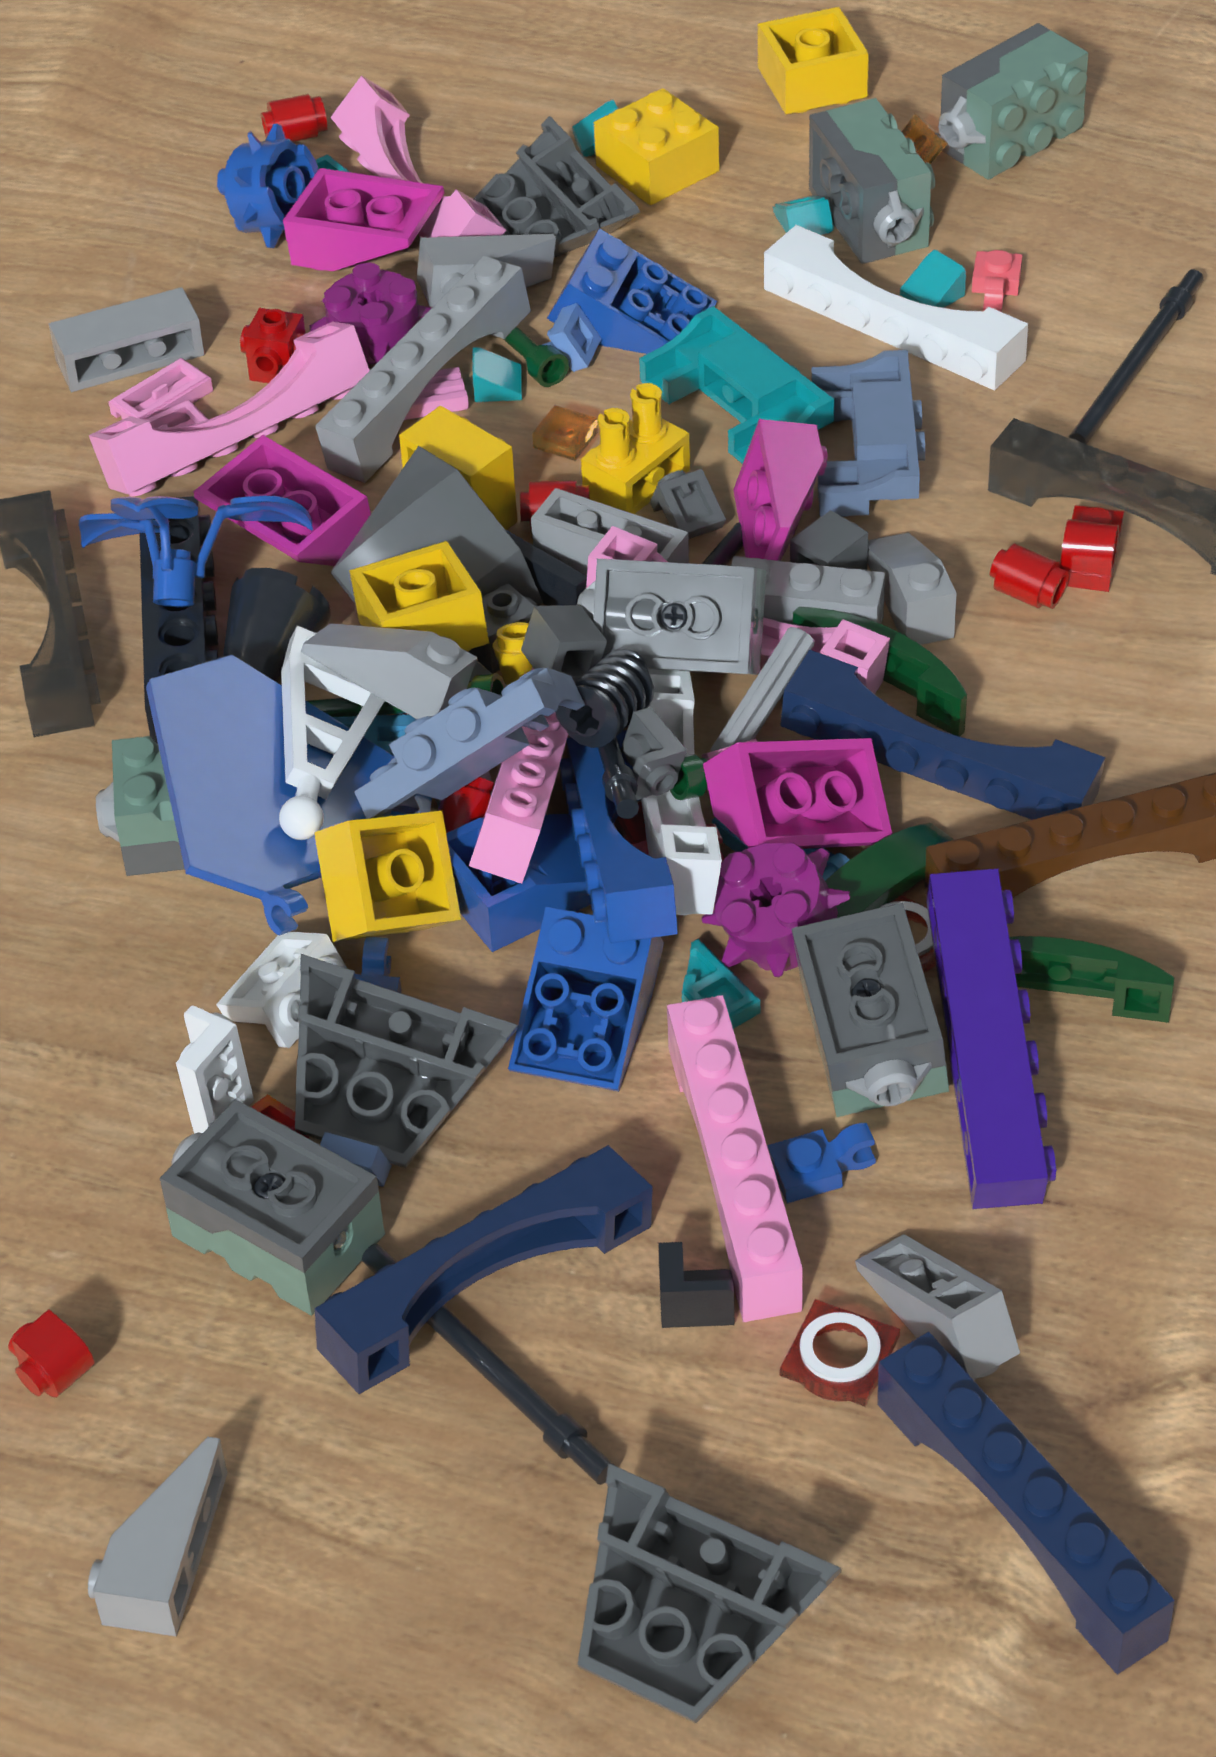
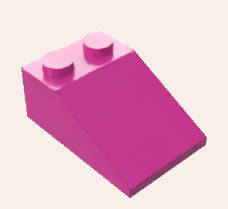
M320 168L283 219L291 264L314 270L336 271L408 248L445 194L444 187Z
M759 419L733 489L738 519L742 528L745 557L781 561L790 544V539L793 538L803 512L810 510L813 502V486L817 476H823L827 466V449L820 444L817 425Z

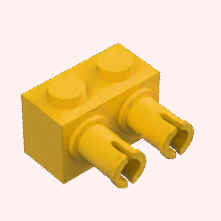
M651 383L639 384L636 386V390H631L632 420H630L629 414L620 408H609L604 410V415L601 413L598 415L600 444L589 450L581 458L582 485H589L590 500L632 514H636L651 501L658 482L664 476L679 470H683L685 473L690 471L689 432L662 419V391L657 385Z

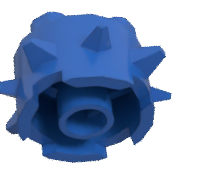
M273 124L266 140L261 142L250 131L248 133L249 143H243L233 150L227 161L226 168L220 169L217 176L218 190L225 196L230 214L234 218L238 231L244 233L262 232L267 248H275L282 231H285L283 219L318 171L316 160L308 147L304 144L296 145L290 139H286L282 126L279 124Z

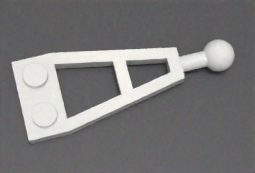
M298 625L289 640L281 671L285 781L297 787L295 797L287 800L282 806L279 822L282 830L289 837L297 840H306L315 836L314 833L320 831L323 825L324 816L322 808L317 803L318 796L324 799L327 798L377 716L384 700L301 652L303 643L317 633ZM305 682L363 706L349 731L306 714ZM307 744L334 754L326 769L307 762Z

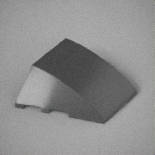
M551 116L541 124L543 133L532 145L528 147L523 144L518 149L516 154L519 159L505 174H496L474 197V200L487 206L506 229L503 235L554 234L556 237L554 257L590 244L599 228L609 234L640 213L638 206L616 183L610 185L576 150L572 138Z
M420 446L412 454L331 571L333 577L355 603L349 570L447 541L481 591L482 597L508 583L522 596L531 598L537 606L543 603L518 545L460 472Z
M301 954L295 1132L322 1140L324 1133L328 1132L378 1146L389 1163L406 1168L515 1033L518 1025L465 1007L459 1013L356 979L355 971Z
M609 1463L606 1478L608 1490L603 1522L599 1523L597 1536L599 1548L593 1583L589 1587L577 1665L580 1669L697 1723L842 1570L832 1563L781 1541L780 1545H777L671 1497L665 1488Z

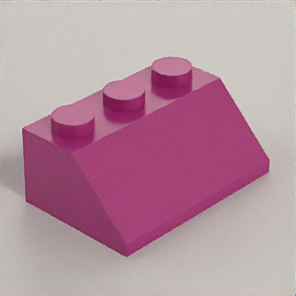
M265 435L260 436L193 491L195 499L217 511L219 506L230 505V500L233 498L249 496H278L299 503L309 512L312 518V531L303 525L292 522L238 521L228 519L294 560L302 563L335 566L371 515L366 495Z
M871 738L737 742L703 763L713 815L749 848L762 843H794L801 849L873 845L892 834Z

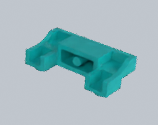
M714 306L695 315L681 333L670 342L639 358L640 382L657 385L661 389L662 399L666 403L671 404L699 389L741 422L728 430V453L742 464L759 419L817 425L818 430L834 422V399L802 375L795 366L789 365L771 351L765 343L758 341Z

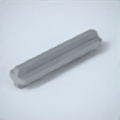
M795 627L787 629L715 741L711 752L732 746L737 742L755 739L809 650H812L814 639L809 634Z

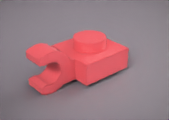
M1003 250L976 252L972 293H985L983 311L991 307L1002 312L1004 295L1018 296L1023 254H1013Z

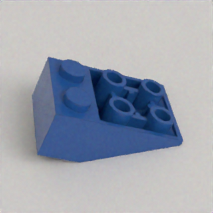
M599 228L578 261L547 319L555 323L562 308L578 303L602 338L599 345L648 354L670 342L681 333L695 315L712 306L715 307L717 301L699 288L692 286L663 268L660 264L653 262L624 244L621 240Z
M568 814L545 815L522 884L469 866L484 817L446 833L460 913L491 952L540 930L545 907L577 912L591 905V895L587 893L584 868H581L578 844L574 840L571 816Z
M545 907L508 1070L619 1092L653 995L664 945L662 938L653 937L610 943L605 922L595 923L593 915Z

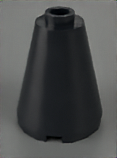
M250 568L245 570L241 579L237 577L231 589L223 657L234 655L282 685L281 671L289 640L297 625L314 633L321 631L327 626L331 616L329 602L314 586H312L310 593L296 585L298 577L289 572L272 568Z

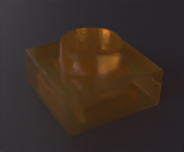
M916 114L901 131L906 138H910L913 141L916 154H919L922 160L930 165L948 144L926 120Z
M554 405L532 432L533 448L576 461L598 433L597 418Z

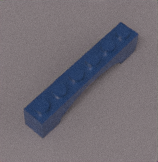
M809 650L784 689L780 727L815 740L871 738L877 763L1033 820L1091 805L1098 795L1106 757L1055 739L1052 746L1014 747L974 741L940 731L901 713L877 697L857 678L858 667L821 653Z
M609 1145L587 1157H581L575 1160L568 1168L541 1183L528 1186L521 1194L492 1210L483 1211L469 1223L443 1237L431 1240L424 1248L397 1263L384 1266L375 1275L352 1288L329 1297L323 1304L314 1308L317 1350L360 1395L410 1366L409 1345L419 1330L445 1303L478 1280L514 1263L551 1252L574 1248L598 1247L605 1254L649 1229L652 1219L653 1186Z
M930 1332L925 1333L879 1361L877 1405L915 1447L922 1443L941 1455L966 1476L997 1508L1022 1538L1056 1586L1076 1620L1075 1628L1117 1675L1168 1642L1175 1602L1173 1597Z

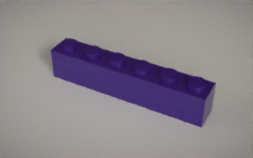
M998 869L930 874L927 909L972 1209L1043 1204L1047 1182L1056 1180V1162L1052 1145L1043 1146L1040 1128L1047 1127V1106L1044 1093H1034L1032 1076L1039 1073V1059L1035 1040L1026 1041L1023 1024L1030 1023V1002L1027 990H1018L1015 974L1022 972V954L1019 940L1009 939L1007 924H1013L1014 922L1011 890H1001Z

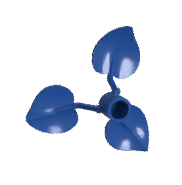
M165 496L148 497L144 500L137 497L111 499V510L114 513L88 514L79 519L81 545L83 548L107 539L145 533L153 565V603L169 607L194 605L195 578L205 577V564L224 519L292 522L303 525L311 531L313 527V521L309 512L302 505L291 499L278 496L233 498L230 500V505L218 507L195 563L190 560L191 553L189 551L171 549L168 519H185L197 516L198 506L191 501ZM155 533H160V541H161V551H160V552H159L158 543H157V539H156Z

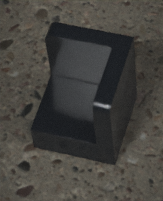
M658 1243L662 1328L734 1325V1287L731 1271L729 1269L684 1271L683 1243Z

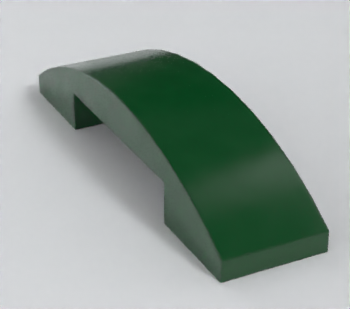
M798 607L793 611V625L830 628L838 627L842 619L890 638L883 681L917 698L916 716L958 737L965 732L967 693L953 672L929 650L885 625L856 615L813 607Z
M932 823L920 824L891 834L853 857L825 880L830 889L850 892V899L836 906L838 911L837 918L880 908L885 904L891 903L922 879L925 881L926 847L954 839Z
M1045 936L1009 937L1010 940L1018 939L1021 947L1022 972L1015 974L1017 987L1114 999L1112 1016L1169 1023L1174 976L1161 968L1123 951L1085 941Z

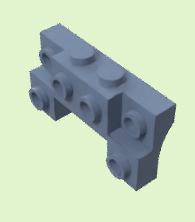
M908 350L883 351L873 358L852 365L811 367V382L834 399V421L852 420L855 456L854 461H827L825 473L823 476H818L820 516H823L830 510L842 517L869 515V500L919 499L920 472L918 461H925L924 431H915V429H922L921 400H912Z
M537 668L527 672L519 680L506 686L501 692L502 696L479 688H468L452 696L448 701L449 706L436 715L422 717L410 723L404 730L405 735L389 744L395 758L388 765L375 770L370 775L371 781L354 791L366 819L390 816L391 811L414 814L420 810L414 797L415 794L443 800L530 745L522 726L541 732L549 727L545 716H550L556 712L558 706L578 710L585 705L572 677L550 668Z

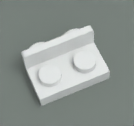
M288 932L280 936L277 935L216 1005L221 1013L232 1022L265 1024L279 1047L290 1048L299 1038L301 954L344 968L347 967L327 934Z
M192 1005L184 1013L190 1044L182 1051L176 1066L195 1134L198 1132L203 1133L235 1099L249 1106L254 1101L236 1024L220 1013H209Z

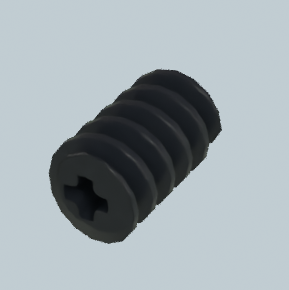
M627 649L613 650L575 681V685L585 705L578 710L558 706L555 713L562 727L579 744L590 748L607 745L624 728L629 726L633 712L648 708L654 698V685L646 662L635 651Z

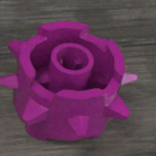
M362 263L353 268L352 274H348L334 282L324 292L325 298H323L322 302L325 306L326 316L309 325L311 332L332 321L354 325L369 367V364H377L431 308L418 305L415 281L405 278L398 273L380 270V267L375 263Z
M762 843L745 849L742 852H733L723 860L713 914L703 915L702 923L722 926L728 935L729 940L722 958V962L727 967L749 959L756 962L760 968L771 970L774 977H781L784 971L798 967L791 928L837 918L838 911L836 906L849 900L851 897L848 891L830 889L822 876L830 855L825 849L821 848L806 855L804 850L794 843Z

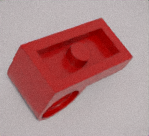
M1074 506L1072 519H1068L1066 523L1060 568L1069 572L1066 587L1109 592L1123 528L1124 511L1101 507Z

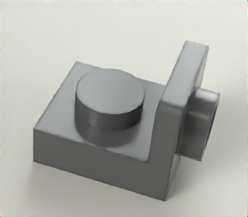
M703 469L687 474L685 471L679 470L664 476L658 482L650 501L653 511L663 510L670 526L688 532V539L720 529L726 521Z
M651 707L633 712L621 747V752L626 757L628 763L634 767L633 773L638 785V791L635 795L636 800L651 795H662L673 789L687 749Z

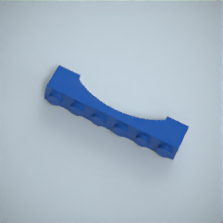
M627 730L622 731L616 736L620 749ZM571 737L567 738L568 758H562L560 761V781L562 791L565 790L568 815L571 816L574 840L578 844L581 868H584L587 893L591 895L594 922H605L610 943L678 934L674 883L666 857L653 858L641 852L617 831L614 823L619 815L614 802L608 799L603 787L602 776L605 771L598 748H590L579 744ZM622 753V756H623L625 765L628 766V767H630V768L632 769V771H633V768H634V767H632V766L628 763L626 757H625L624 754Z

